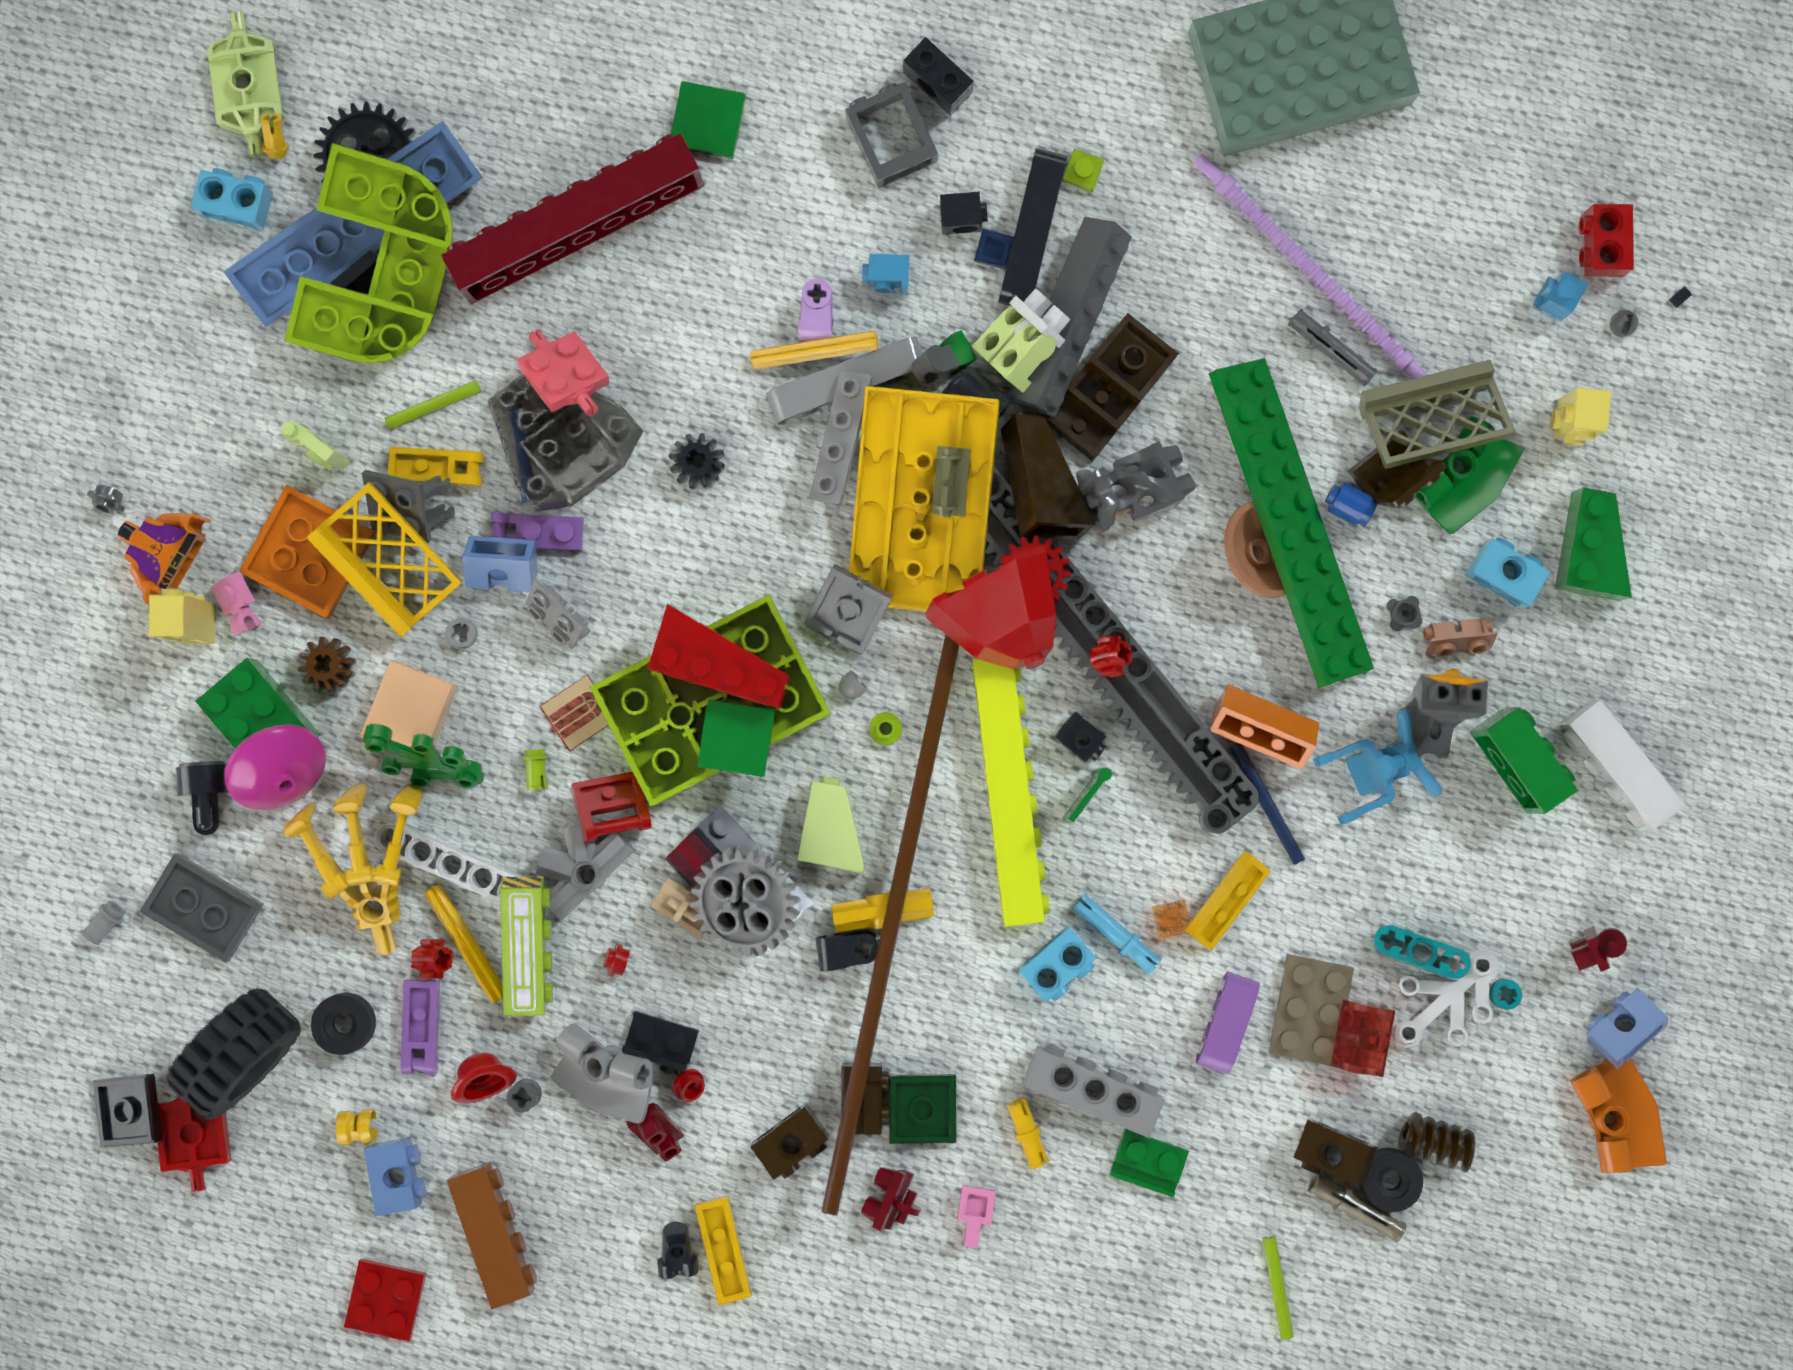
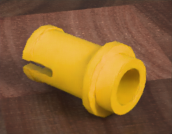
M272 113L273 127H271L269 114H264L260 117L264 137L262 150L270 159L283 158L287 155L286 151L289 149V144L284 140L282 116Z

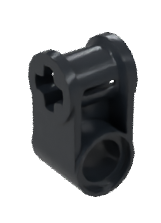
M871 931L846 934L835 933L832 937L823 935L815 938L821 972L871 963L876 958L879 937ZM862 939H866L867 944L874 945L868 956L864 955L863 950H857L856 948L860 946Z

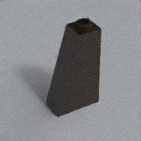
M1028 412L1014 414L1000 431L1021 537L1038 536L1039 538L1079 540L1095 526L1094 518L1045 416L1031 415Z

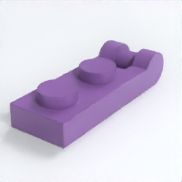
M491 513L490 523L493 524V535L489 537L535 540L536 549L582 551L583 517ZM507 525H516L515 537L506 536Z
M404 980L401 1042L402 1074L424 1071L426 1075H436L438 1072L440 980ZM414 1049H425V1057L416 1058Z

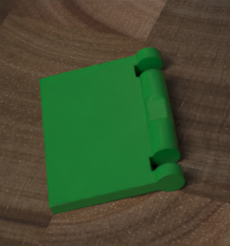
M1104 767L1093 770L1091 780L1062 817L1065 821L1070 823L1076 821L1102 784L1112 778L1111 769Z

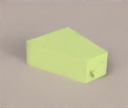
M821 776L820 782L812 781L797 860L863 873L865 864L847 788L840 786L841 779Z

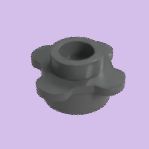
M97 485L95 491L89 490L87 492V496L92 498L93 507L99 511L113 513L114 510L123 512L125 509L124 506L120 505L123 494L115 488Z
M1409 596L1401 601L1396 599L1388 601L1386 608L1391 615L1389 625L1392 630L1400 631L1403 627L1411 626L1412 628H1418L1421 626L1423 620L1420 616L1419 600L1415 596ZM1403 610L1407 612L1406 617L1401 614Z

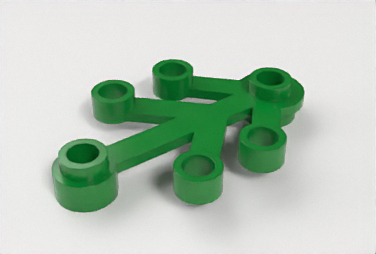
M369 724L365 727L363 742L368 751L383 753L386 749L404 756H384L380 770L385 774L399 775L401 768H413L410 782L421 787L429 786L431 779L455 780L457 785L464 788H473L484 780L482 765L476 761L466 760L464 758V751L461 748L447 746L444 748L441 757L433 744L434 739L428 735H414L412 745L408 747L391 740L393 732L387 726Z

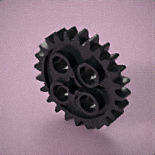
M368 101L364 102L362 111H359L357 106L351 103V113L349 114L341 108L338 109L340 115L338 121L330 116L327 117L332 125L330 130L323 127L319 128L326 137L325 140H315L314 142L323 148L322 152L313 154L315 159L323 161V164L315 169L318 173H325L332 143L340 145L341 141L346 137L355 138L356 146L354 150L366 153V150L369 149L373 154H379L393 147H396L397 151L412 142L410 139L417 132L414 128L404 130L408 120L402 117L395 121L397 112L393 108L385 115L384 106L381 103H378L375 111H372ZM386 129L388 131L387 141L379 145L374 144L372 135L375 130ZM393 154L377 155L376 157L387 159Z

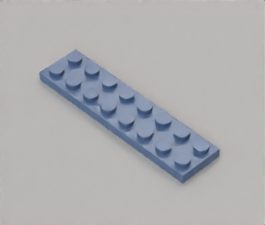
M443 120L386 159L411 167L426 176L438 188L446 203L483 178ZM314 208L231 265L223 273L265 327H267L292 310L300 276L331 283L370 249L374 253L378 251L381 246L384 230L317 211Z

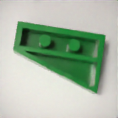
M1585 487L1571 492L1555 589L1616 601L1632 598L1616 493Z

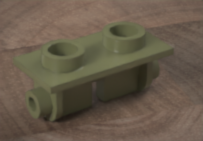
M937 446L931 513L938 514L941 517H965L971 449Z

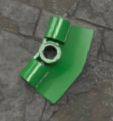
M1474 416L1468 417V420L1476 424L1480 419ZM1484 420L1482 426L1495 431V428ZM1463 427L1457 438H1468L1472 431ZM1503 439L1451 452L1442 460L1446 469L1440 473L1441 477L1439 480L1428 487H1422L1414 496L1428 514L1448 534H1454L1500 496L1525 448ZM1454 459L1463 463V474H1459L1454 470Z

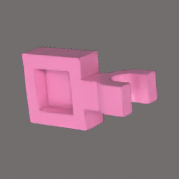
M240 571L230 574L210 586L224 615H233L230 620V627L234 636L262 625L249 606L255 600Z
M962 1185L957 1220L967 1222L963 1240L964 1246L978 1248L981 1224L991 1225L995 1190Z

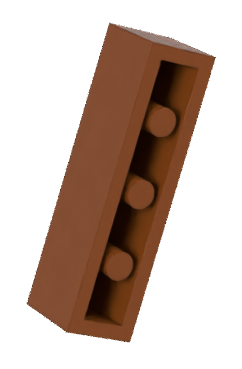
M490 1161L452 1175L447 1180V1184L491 1310L530 1296L535 1289L534 1284L537 1283V1276L533 1265H527L522 1252L526 1251V1244L521 1232L515 1233L511 1221L515 1219L513 1206L510 1200L504 1201L500 1188L504 1187V1182L498 1168L493 1169Z

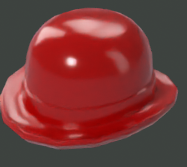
M491 1053L473 1054L464 1059L457 1069V1081L451 1090V1100L458 1104H471L490 1098L510 1088L517 1079V1072L509 1066L502 1065L501 1061Z

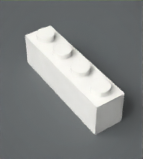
M1601 700L1588 702L1560 725L1565 731L1562 736L1566 743L1574 750L1579 748L1586 757L1583 762L1587 769L1595 776L1601 775L1608 784L1605 786L1606 792L1616 802L1622 801L1629 810L1626 812L1627 818L1637 828L1643 827V829L1655 830L1686 805Z

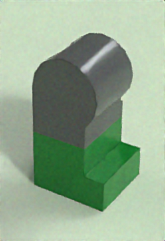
M960 330L951 334L939 345H932L913 361L912 370L918 380L930 384L958 374L978 358L964 333Z

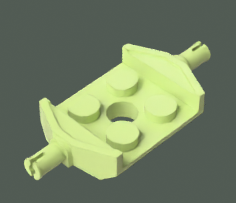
M232 12L230 17L233 32H229L230 36L213 42L207 50L216 121L221 128L241 133L248 139L249 157L256 158L257 155L263 157L264 153L261 142L263 131L260 117L264 114H269L271 127H273L272 113L281 115L282 120L286 118L285 113L282 111L274 50H276V45L271 40L260 35L248 34L245 25V14L243 12H236V15ZM241 74H250V84L243 89L237 88L236 79Z

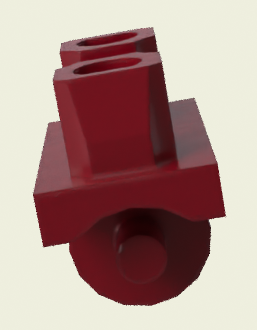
M1592 926L1584 930L1586 938L1570 944L1571 954L1579 971L1598 965L1600 972L1610 969L1609 958H1616L1624 954L1628 943L1624 933L1616 928L1604 929L1597 936V931Z
M654 1102L648 1104L643 1122L637 1124L626 1121L628 1128L656 1155L659 1154L665 1162L681 1153L682 1149L678 1140L683 1138L684 1134L658 1104Z
M886 1167L878 1169L874 1184L887 1190L883 1201L873 1196H868L861 1210L864 1216L873 1221L872 1228L878 1231H883V1229L891 1230L894 1221L904 1225L908 1215L919 1216L921 1208L913 1204L917 1192L908 1189L914 1173L905 1169L894 1170Z

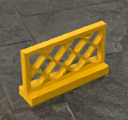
M368 482L306 537L400 637L463 582L371 482ZM369 493L378 502V516L359 514V500L365 494ZM354 505L353 514H345ZM383 509H384L390 516H383ZM338 518L353 519V538L340 537L330 525ZM358 519L377 521V539L358 538ZM383 521L396 522L401 527V541L382 539ZM406 533L413 541H406ZM345 542L353 543L352 549ZM358 543L377 544L376 562H363L358 557ZM382 545L401 546L400 564L381 563ZM406 546L420 547L425 553V565L405 564ZM430 559L436 566H429ZM369 567L376 568V575ZM381 568L400 569V587L386 586L381 581ZM405 570L424 571V589L405 588ZM429 571L443 572L451 583L443 590L429 589ZM392 592H399V599ZM404 593L424 594L423 608L415 615L404 605ZM428 594L436 595L428 602Z

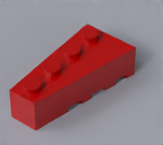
M667 603L647 669L781 710L791 678L789 675Z

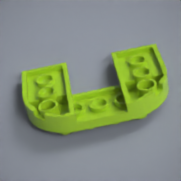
M332 143L316 210L382 229L384 234L368 295L300 276L284 342L356 362H384L394 359L413 348L430 327L446 271V265L441 254L447 252V248L453 242L451 213L438 188L426 176L415 169Z

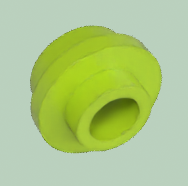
M882 712L871 720L869 732L872 739L878 744L891 745L900 738L902 723L893 713ZM884 722L892 725V732L888 735H883L879 731L880 725Z

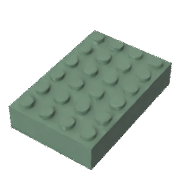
M1264 0L1192 20L1188 31L1223 156L1412 105L1420 94L1393 0Z

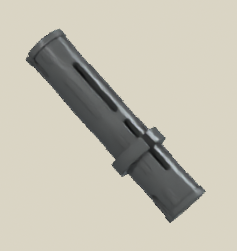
M1300 309L1288 323L1289 327L1291 326L1310 342L1309 346L1312 349L1318 348L1339 367L1358 380L1362 386L1365 387L1378 372L1376 368L1374 369L1352 349L1329 332L1331 329L1327 325L1321 326L1306 314L1303 309Z

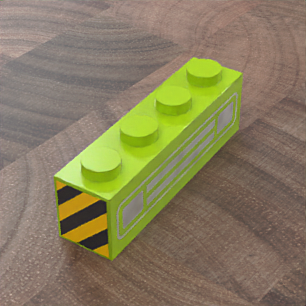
M544 876L503 877L500 886L504 1016L545 1015L547 1003L553 1002V983H547V972H552V951H546V940H551L552 923L551 920H545V908L551 907V889L544 887Z

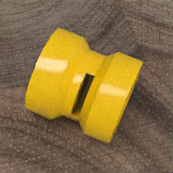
M366 1109L357 1114H353L351 1111L338 1112L336 1118V1138L340 1146L351 1145L354 1141H361L363 1144L375 1143L377 1129H370V1119H376L375 1110Z

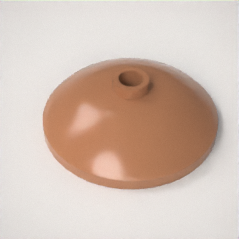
M1250 501L1238 507L1227 522L1224 534V547L1228 563L1236 578L1252 593L1265 598L1285 596L1286 594L1253 501Z

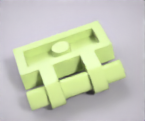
M289 421L282 425L281 430L285 439L299 447H307L308 450L305 454L329 471L333 467L343 471L349 464V459L301 424Z

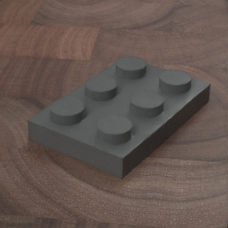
M175 853L140 912L222 961L229 962L264 903L183 855Z

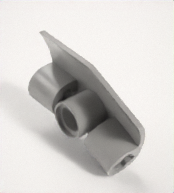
M575 1023L567 1026L561 1032L556 1042V1047L564 1053V1056L550 1076L551 1079L594 1112L637 1124L643 1122L652 1088L653 1067L648 1059L625 1054L615 1045L605 1047Z

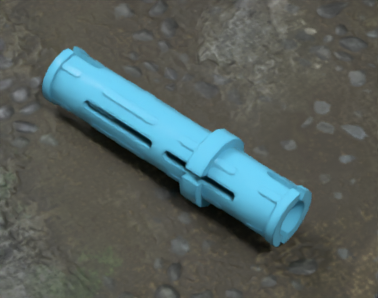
M1086 893L1073 906V911L1077 912L1120 949L1118 952L1123 957L1127 955L1147 975H1150L1155 970L1156 964L1159 965L1162 961V958L1158 957L1139 941L1141 938L1136 933L1132 935L1089 898Z

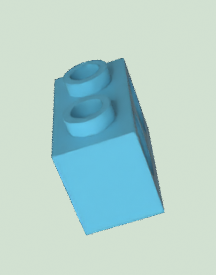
M213 168L212 172L200 170L191 208L200 216L264 230L273 192L265 185L264 180L254 176L245 175L244 179L233 177L231 172L219 168ZM218 188H223L221 197L212 200L213 192ZM250 195H255L254 203L249 207H244L245 199Z
M1067 926L1019 967L1018 971L1045 1002L1050 998L1055 1002L1069 990L1067 984L1077 976L1080 980L1094 968L1092 962L1096 957L1074 931ZM1070 946L1078 947L1080 950V958L1074 964H1067L1063 961V952ZM1045 968H1050L1055 972V980L1049 986H1042L1037 981L1038 973Z

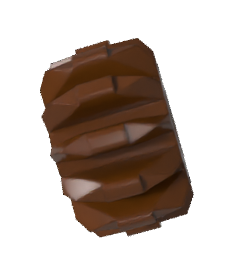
M319 637L318 646L314 642H308L307 648L310 654L302 652L299 654V658L306 660V664L297 667L299 672H308L302 680L303 683H313V690L321 692L325 687L328 693H334L336 684L341 688H345L347 682L343 676L354 677L355 672L347 670V665H354L357 662L355 658H345L351 651L350 646L345 645L340 648L341 640L338 638H333L329 643L327 637ZM324 658L332 660L328 664L331 668L330 671L321 670L324 667V662L322 661Z

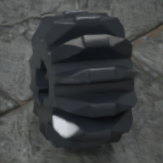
M704 433L699 434L697 442H694L691 434H687L686 440L688 445L684 446L679 441L675 443L680 454H669V458L672 461L679 462L672 465L670 471L672 473H680L677 478L679 484L685 483L690 477V489L695 490L697 480H700L703 488L707 489L709 488L706 480L708 476L715 482L720 480V477L713 470H725L724 463L715 461L725 456L722 449L714 450L718 444L715 439H711L705 445L706 436ZM698 454L700 458H706L705 462L701 461L703 466L697 469L693 464L689 465V461H693L692 456Z

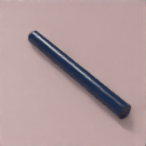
M1237 743L1229 749L1240 769L1256 788L1259 794V803L1293 865L1305 860L1302 851L1244 746Z

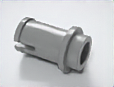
M113 901L101 904L99 907L100 912L87 928L82 931V935L93 944L99 945L116 924L123 922L122 916L125 914V911Z

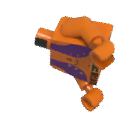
M185 512L164 513L159 515L156 520L147 517L141 527L130 521H125L121 525L117 537L130 544L124 558L131 563L129 571L138 588L144 594L143 600L146 604L149 605V595H162V589H178L206 540V534L201 532V528L205 522L210 523V519Z

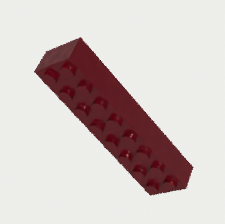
M679 133L676 136L673 134L666 135L656 142V146L646 151L643 149L634 151L626 157V161L616 166L607 165L596 172L597 176L587 181H575L566 188L567 191L557 196L548 195L540 199L536 203V207L526 212L524 210L516 211L507 217L506 222L496 227L494 225L484 227L477 232V237L467 242L461 240L451 244L447 248V252L441 254V257L458 290L472 305L704 187L699 167L682 134Z

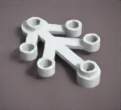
M1487 950L1473 951L1469 955L1471 959L1469 972L1465 977L1455 982L1417 980L1413 976L1403 977L1399 982V990L1402 995L1406 997H1412L1416 994L1440 996L1413 1021L1406 1020L1397 1025L1394 1031V1038L1398 1045L1403 1048L1417 1046L1422 1039V1031L1450 1006V1029L1447 1032V1041L1454 1047L1463 1046L1468 1041V1033L1464 1028V992L1475 983L1476 1006L1471 1011V1017L1478 1024L1488 1023L1493 1017V1010L1489 1006V982L1495 979L1499 973L1497 957ZM1432 953L1427 955L1423 962L1428 961V959L1431 958ZM1438 954L1437 959L1439 962L1450 965L1449 971L1456 972L1458 969H1464V965L1459 962V958L1449 960L1442 958ZM1477 961H1486L1489 966L1488 971H1478L1476 968ZM1404 981H1413L1416 986L1413 992H1406L1403 989ZM1478 1008H1485L1488 1011V1018L1486 1020L1477 1018L1476 1010ZM1403 1029H1413L1415 1032L1414 1039L1406 1040L1402 1036ZM1454 1030H1459L1463 1033L1464 1039L1462 1042L1456 1043L1452 1040L1451 1033Z

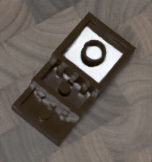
M1127 313L1069 384L1056 417L1045 415L1049 427L1087 458L1094 461L1177 358L1179 353Z

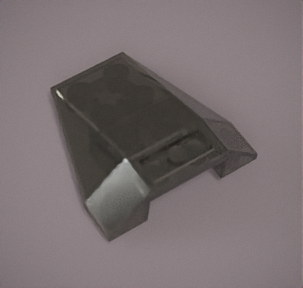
M522 374L487 400L515 486L536 512L571 507L625 467L643 430L623 406L596 391L590 396L599 407L595 415L592 413V416L588 417L579 404L566 405L551 412L524 374Z

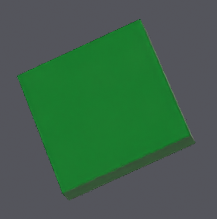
M681 81L671 134L676 136L681 133L690 151L734 159L746 93Z
M708 700L697 767L765 777L775 710Z

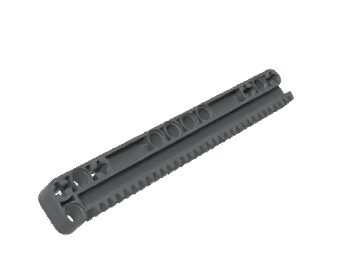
M994 467L992 481L997 483L999 491L990 497L986 545L988 547L985 551V557L995 555L996 558L992 565L993 567H998L1003 564L1000 560L1001 556H1009L1011 554L1008 546L1013 544L1019 548L1020 538L1022 537L1020 535L1018 519L1014 520L1012 517L1005 519L1003 517L1005 508L1000 502L997 507L992 505L999 501L1005 493L1008 496L1004 499L1005 505L1009 509L1015 507L1011 486ZM1034 537L1024 538L1028 544H1031ZM1039 538V544L1044 545L1048 538ZM1049 538L1052 540L1050 548L1052 550L1058 548L1059 545L1054 539ZM1063 550L1058 555L1060 559L1068 558ZM1069 559V563L1063 566V570L1071 572V576L1063 578L1062 582L1065 584L1069 582L1077 583L1082 589V594L1078 599H1071L1066 596L1065 591L1056 590L1060 599L1057 602L1054 601L1056 612L1054 639L1062 637L1063 640L1059 648L1070 647L1071 651L1067 658L1069 660L1076 657L1079 658L1075 668L1077 670L1087 668L1088 671L1084 676L1085 680L1096 679L1092 689L1098 690L1103 688L1105 690L1100 699L1104 701L1111 698L1113 702L1109 710H1121L1117 720L1128 719L1130 722L1126 727V731L1129 732L1135 729L1138 731L1134 741L1145 740L1146 744L1142 749L1143 752L1152 750L1155 752L1151 762L1162 761L1163 764L1159 769L1160 773L1170 771L1171 775L1167 781L1169 783H1180L1176 789L1177 794L1187 792L1188 795L1184 802L1186 804L1196 803L1201 809L1199 814L1201 827L1205 831L1215 834L1229 830L1257 806L1259 794L1256 788ZM1056 572L1050 574L1051 586L1055 582ZM1087 609H1099L1103 617L1102 622L1098 625L1090 624L1085 616ZM1111 633L1119 634L1123 641L1127 642L1130 646L1132 659H1138L1143 663V674L1140 677L1132 676L1128 671L1127 665L1123 666L1124 675L1102 677L1100 671H1096L1090 662L1092 647L1099 646L1097 638ZM1193 739H1205L1204 750L1208 755L1216 752L1218 756L1211 758L1203 765L1202 761L1208 758L1202 751H1193L1192 748L1195 746ZM1218 762L1224 763L1228 769L1227 777L1222 781L1215 779L1212 774L1213 766ZM1237 778L1239 782L1233 785L1240 792L1247 791L1248 795L1245 797L1247 804H1236L1235 800L1238 798L1236 792L1232 788H1227L1225 791L1223 787L1233 783ZM1213 809H1218L1223 815V822L1217 828L1210 826L1207 819L1208 814Z

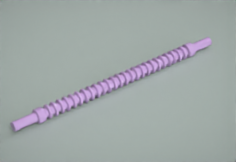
M1203 153L1193 162L1216 185L1215 190L1221 196L1226 195L1228 197L1227 202L1233 201L1235 203L1234 209L1238 207L1241 209L1240 215L1246 214L1248 216L1247 222L1252 220L1255 223L1253 227L1261 229V235L1267 234V241H1274V248H1281V255L1284 253L1288 255L1287 261L1293 260L1295 262L1293 266L1295 268L1299 266L1301 268L1300 273L1308 275V281L1314 280V287H1321V294H1328L1327 300L1333 299L1335 301L1334 307L1340 306L1342 308L1340 312L1342 314L1346 312L1348 314L1347 319L1355 321V327L1361 326V333H1368V340H1375L1374 346L1380 345L1382 347L1381 353L1387 352L1389 354L1387 358L1395 360L1394 366L1400 371L1405 370L1413 379L1428 375L1414 361V354L1409 350L1404 351L1402 349L1403 344H1396L1397 338H1390V331L1384 332L1382 330L1383 324L1377 325L1375 323L1376 317L1371 319L1368 316L1370 312L1362 310V304L1356 305V298H1349V291H1342V284L1339 286L1335 284L1336 278L1330 279L1328 277L1329 271L1324 273L1321 270L1323 266L1315 264V258L1309 259V252H1302V245H1295V238L1292 240L1288 238L1289 232L1283 233L1281 231L1283 227L1281 225L1277 227L1275 225L1276 220L1268 218V212L1262 213V206H1255V199H1248L1249 193L1243 194L1241 192L1242 186H1235L1236 180L1231 175L1225 176Z

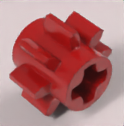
M1107 635L1097 638L1099 646L1092 647L1090 651L1092 667L1096 671H1100L1102 677L1124 675L1123 666L1130 665L1132 660V651L1128 643L1121 641V636L1112 637Z
M421 939V946L411 951V968L420 971V979H443V972L452 968L453 951L444 947V939Z

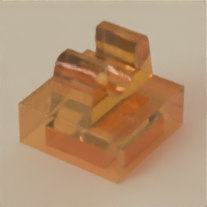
M1185 899L1151 906L1158 939L1187 933L1185 930L1189 926L1190 920Z

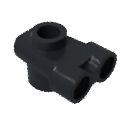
M670 1222L662 1230V1257L657 1260L658 1276L661 1279H671L677 1275L692 1277L699 1271L698 1257L691 1250L688 1227L682 1222Z

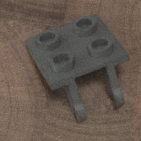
M369 470L362 472L364 486L371 482L427 543L432 540L430 528L442 520L450 519L455 515L454 506H450L445 510V504H440L426 511L424 506L425 500L451 487L450 478H446L442 482L441 476H435L432 479L417 482ZM369 493L365 494L369 515L378 516V502ZM383 509V516H390V515ZM370 520L371 529L377 531V521ZM383 521L382 532L401 537V527L396 522Z

